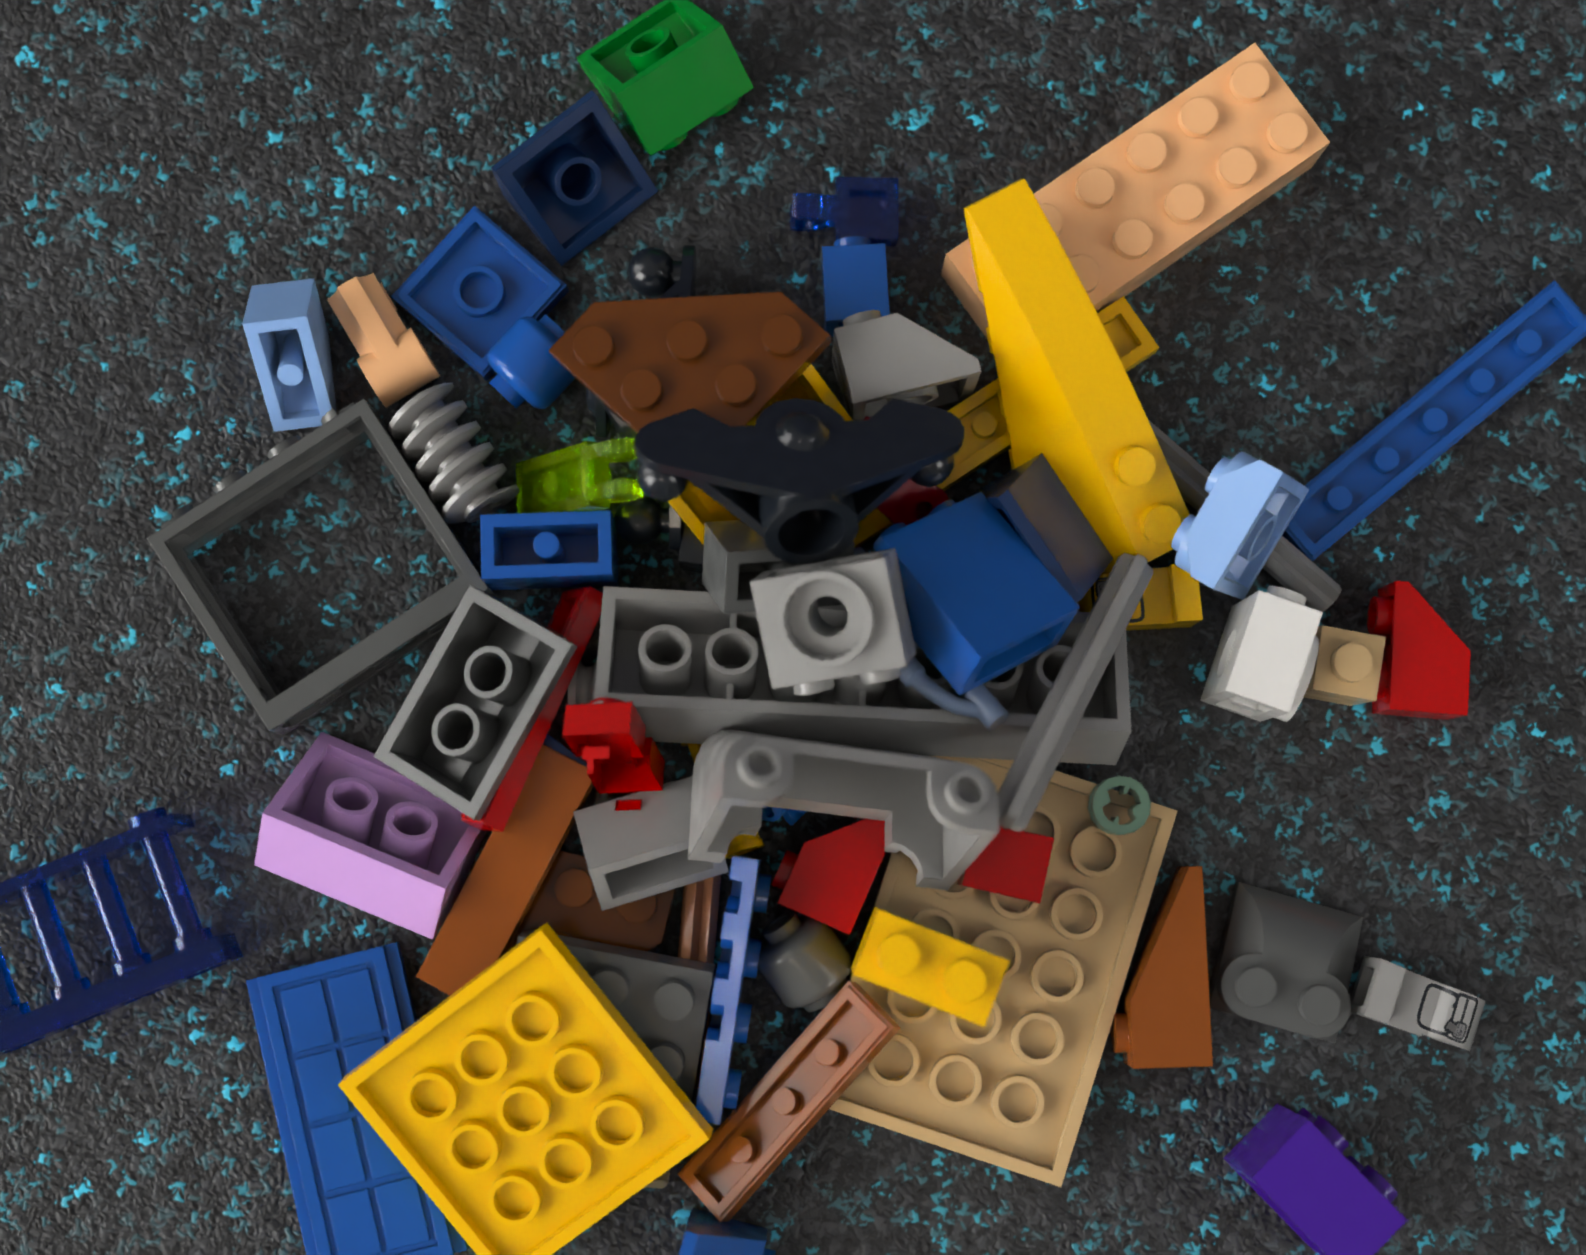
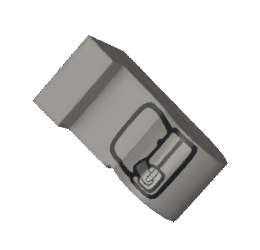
M1363 957L1350 998L1351 1013L1419 1037L1423 1035L1463 1050H1471L1486 1002L1485 1000L1406 970L1407 968L1384 959Z

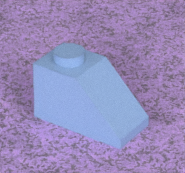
M315 279L252 285L242 324L273 431L322 426V417L332 408L336 411L329 333Z

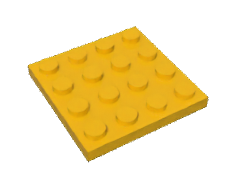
M547 922L345 1075L338 1084L476 1255H552L709 1141L713 1132L710 1124Z

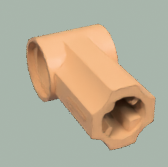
M374 273L362 277L356 276L338 286L335 293L327 299L360 355L356 360L363 374L386 408L440 377L438 370L412 328H406L396 311L397 308Z

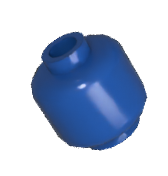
M544 315L539 321L530 316H523L518 319L488 352V363L497 373L489 384L516 409L525 400L534 408L546 409L576 379L548 351L565 331L547 315Z

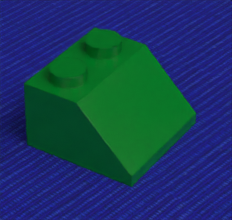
M663 0L576 57L581 68L628 135L650 156L658 151L669 150L679 145L686 138L688 131L709 117H717L727 113L736 106L739 97L754 88L723 25L690 0Z

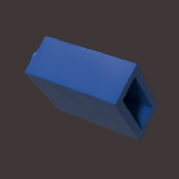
M982 492L957 503L954 500H947L935 507L927 517L909 525L903 522L896 523L886 529L876 539L873 546L875 551L896 549L913 639L959 696L1056 646L1080 608Z

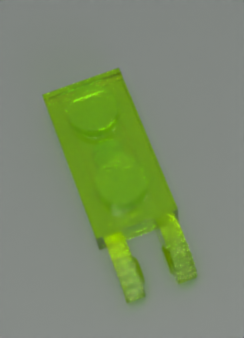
M618 438L601 442L585 441L516 463V483L520 489L517 495V513L600 511L610 508V503L630 502L644 498V493L636 479L623 477L612 480L609 463L628 462L636 458L634 453L635 439Z

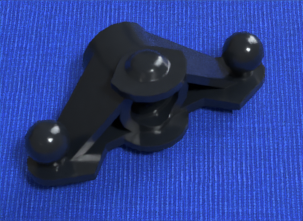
M683 246L682 261L673 260L664 250L655 247L641 249L629 262L627 270L628 281L634 290L651 298L661 296L660 298L695 297L696 246ZM586 388L587 407L596 417V437H608L612 423L635 455L634 444L637 433ZM645 495L630 496L622 501L616 510L614 520L616 530L623 539L629 543L640 545L650 543L660 533H669L670 549L680 550L685 522L671 505L669 508H662L659 502Z
M793 398L777 401L765 408L757 418L754 426L733 427L692 408L650 422L640 428L635 435L634 453L638 462H640L636 477L644 494L652 499L664 502L678 498L686 490L689 481H691L765 539L766 548L776 558L788 563L811 564L826 561L841 554L854 542L859 531L858 524L909 479L917 485L926 487L943 483L954 468V454L959 451L963 444L964 426L960 419L951 412L898 399L889 401L869 420L844 421L843 417L830 406L815 400Z

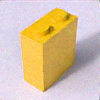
M874 907L852 962L851 971L854 976L985 1027L1009 960Z

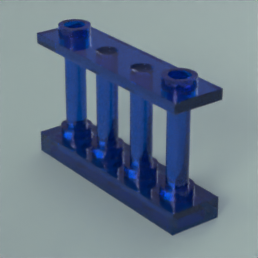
M165 807L143 812L127 820L130 830L0 882V905L23 897L55 985V989L50 991L53 1003L31 1011L28 1002L21 1003L0 947V1056L243 957L235 933L213 937L210 927L203 929L169 837L194 827L190 815L167 814ZM143 847L178 938L172 941L175 953L152 961L149 952L142 954L108 862ZM81 872L84 873L116 960V964L111 966L114 978L94 986L91 985L89 977L81 978L48 888L49 885Z

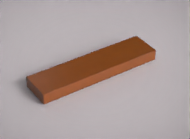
M542 744L504 831H492L416 975L417 978L448 995H452L506 954L575 822L573 812L582 809L594 786L587 775V766Z
M848 981L711 1135L710 1140L703 1144L680 1170L678 1175L719 1222L730 1221L901 1027L856 982Z

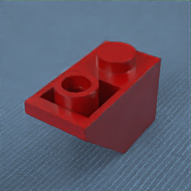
M1394 581L1379 588L1378 596H1373L1370 601L1367 615L1369 633L1386 637L1377 701L1372 702V714L1444 720L1467 716L1470 649L1410 582Z

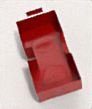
M601 697L593 699L589 704L566 705L563 737L576 757L582 756V760L587 759V775L599 794L663 791L665 760L653 738L645 736L646 726L632 701L624 702L617 698ZM616 800L615 811L641 810L642 800Z

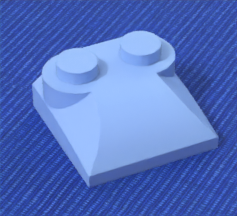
M1244 451L1239 452L1232 459L1223 457L1215 465L1207 479L1205 491L1209 495L1196 516L1193 514L1187 516L1178 527L1172 539L1171 548L1177 551L1175 565L1213 590L1243 600L1310 489L1284 472Z

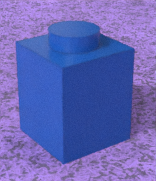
M852 236L837 239L834 241V246L822 247L821 267L825 331L830 337L833 336L834 329L843 327V320L853 314L868 310H879L881 317L890 315L885 243L871 244L869 238Z

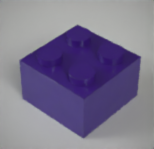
M1276 1104L1223 1158L1317 1255H1375L1408 1221L1391 1204L1399 1195L1397 1191L1371 1166L1366 1165L1364 1167L1351 1155L1346 1158L1342 1154L1349 1146L1346 1139L1323 1117L1318 1115L1315 1118L1303 1107L1295 1113Z

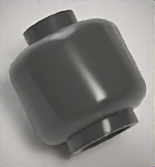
M789 911L774 919L762 931L766 940L761 945L758 969L783 1005L790 1008L804 1007L808 1012L817 1011L826 1007L848 982L846 977L851 970L852 958L832 927L805 915L798 917L795 911Z

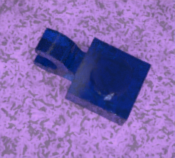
M836 177L834 195L792 194V204L790 205V230L817 231L827 227H834V241L844 237L860 236L869 238L871 244L885 243L886 246H896L899 239L898 178Z

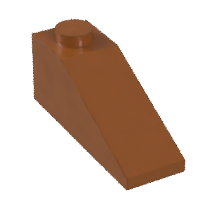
M1177 866L1120 996L1121 1013H1115L1111 1025L1112 1047L1114 1053H1123V1063L1133 1069L1213 1066L1202 866Z

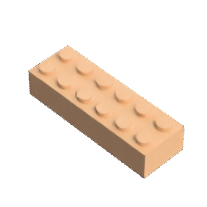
M1253 43L1035 192L1034 196L1098 313L1121 297H1125L1311 169L1330 144V141L1258 45ZM968 238L946 253L941 276L987 338L985 327H988L983 294L978 290Z

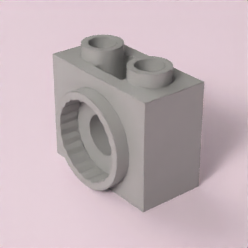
M895 548L764 571L750 581L772 689L793 686L795 695L815 694L835 687L833 679L859 675L861 684L886 682L900 677V668L907 667L916 655ZM833 596L845 605L848 612V622L842 627L832 626L821 618L818 612L820 597Z

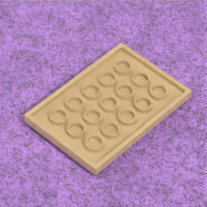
M932 756L978 767L990 777L996 786L997 793L1014 760ZM1055 770L1025 829L1026 832L1054 838L1041 903L957 885L958 879L949 890L916 887V874L918 870L912 860L900 850L898 853H890L873 908H879L1009 960V964L985 1027L851 974L849 981L856 982L901 1029L829 1109L1062 1187L1177 810L1151 802L1150 815L1145 824L1137 831L1125 835L1107 834L1097 828L1091 820L1088 811L1089 796L1097 784ZM1110 789L1107 791L1110 796V802L1102 807L1104 815L1108 820L1111 817L1118 816V824H1125L1131 820L1128 815V809L1136 804L1134 797L1129 794L1119 795V791Z

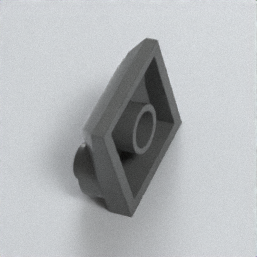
M1236 882L1209 985L1210 1008L1335 1044L1337 1034L1346 1024L1351 1011L1348 989L1363 917Z

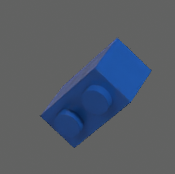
M611 510L480 515L481 579L492 590L619 586L617 530Z

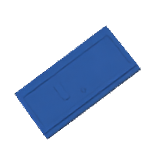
M395 942L246 980L306 1255H453L454 1253L468 1250L469 1245L338 1086L345 1075L417 1021L400 943Z

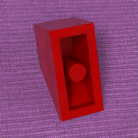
M863 819L804 842L799 855L786 850L772 882V886L783 890L778 904L850 935L886 853L884 852L885 821Z

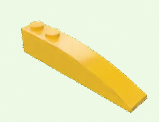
M1021 178L963 208L978 290L983 294L988 327L985 328L990 353L994 354L1000 390H997L1001 414L1005 416L1011 446L1008 452L1011 468L1013 470L1041 453L1044 455L1113 557V560L1102 574L1110 573L1117 558L1124 553L1133 556L1140 554L1150 562L1173 550L1171 548L1172 539L1180 524L1190 514L1146 413L1084 286L1027 181Z

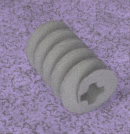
M442 383L423 390L408 400L389 422L388 431L395 440L404 441L401 451L407 460L418 461L415 467V474L421 482H432L428 490L430 498L435 503H446L441 512L444 520L448 524L472 523L480 520V515L492 514L505 506L518 495L520 489L516 484L500 489L497 488L496 483L507 471V468L503 463L484 467L482 462L491 454L494 448L490 442L476 446L470 445L469 441L478 433L481 427L477 421L458 426L456 420L468 407L463 400L445 405L443 399L455 386L453 383Z

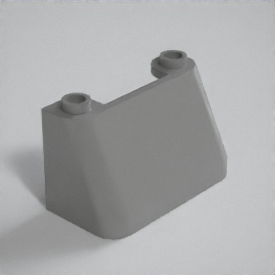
M720 730L709 735L703 742L693 766L688 848L689 860L722 863L730 842L740 834L756 836L762 823V807L769 806L885 821L884 852L898 853L900 850L912 860L918 870L916 874V887L949 890L999 833V804L996 786L981 769L963 762L921 754L739 730Z

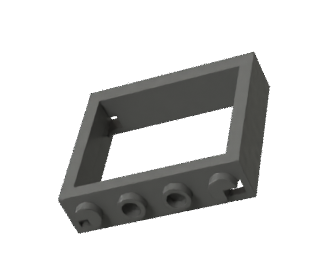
M365 399L356 404L352 402L338 412L332 408L322 417V426L302 439L300 436H292L279 442L268 452L267 457L269 460L249 473L246 470H240L228 475L215 485L213 489L215 495L196 507L186 505L172 511L171 514L174 518L161 525L162 529L146 538L270 732L282 735L288 734L441 634L469 585L497 597L494 590L481 579V571L452 526L442 517L441 509L428 495L426 486L415 474L414 468L403 455L401 448L388 431L378 413ZM370 439L460 577L281 693L192 553Z

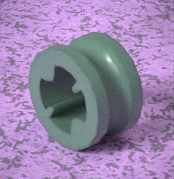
M1116 776L1105 779L1093 788L1089 796L1088 811L1090 818L1097 828L1107 834L1125 835L1135 832L1145 824L1150 815L1151 802L1148 792L1140 782L1131 777ZM1112 787H1120L1119 795L1127 794L1129 791L1136 803L1128 809V815L1131 820L1122 825L1118 824V816L1111 817L1108 820L1102 807L1110 802V796L1107 791Z

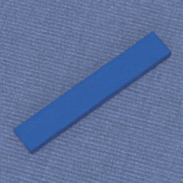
M1554 280L1304 486L1310 490L1282 536L1311 561L1315 560L1586 336V315Z

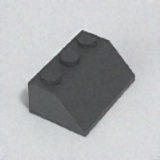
M469 585L373 757L471 819L480 821L578 646L551 627L508 602Z

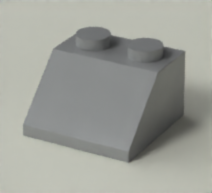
M879 310L863 311L843 320L844 326L834 329L832 363L844 408L853 421L863 420L866 416L871 418L892 399L936 408L958 404L973 394L981 374L978 358L899 313L881 317Z

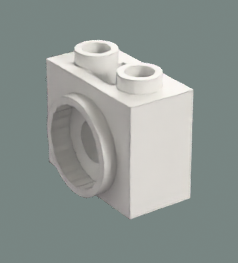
M1269 586L1267 592L1259 590L1233 605L1200 701L1259 722L1271 718L1285 722L1289 721L1297 711L1314 671L1319 649V639L1315 635L1323 612L1305 606L1307 598L1304 595L1278 586Z

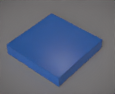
M474 205L391 297L395 303L487 382L495 373L487 360L488 352L493 345L521 317L530 316L539 321L544 315H548L568 293L569 289L567 284Z

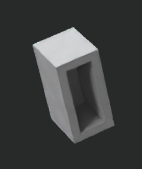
M693 776L664 783L663 791L637 792L573 812L588 870L602 911L729 872L725 857L722 863L688 859ZM616 800H642L641 810L615 811Z

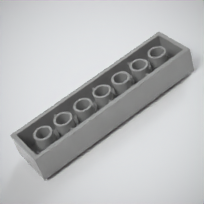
M603 586L594 699L611 697L624 702L632 701L646 726L645 736L652 737L654 742L703 744L709 735L720 730H739L927 756L1015 760L1090 612L1077 611L1056 646L983 683L1009 713L1008 718L993 731H988L978 718L956 715L944 710L921 695L912 686L906 687L899 680V677L875 684H861L859 675L833 679L835 687L809 695H795L793 686L772 689L756 612L723 614L709 592ZM845 605L818 607L821 618L827 624L836 627H842L847 624L848 612ZM1126 630L1060 762L1102 765L1117 764L1131 734ZM920 647L916 649L914 657L926 669L925 675L954 696L963 699L964 695H958Z

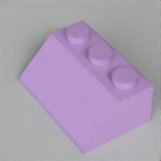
M321 732L263 811L254 865L433 940L462 890L486 831L479 830L462 822V817H460L462 812L373 757L375 753Z

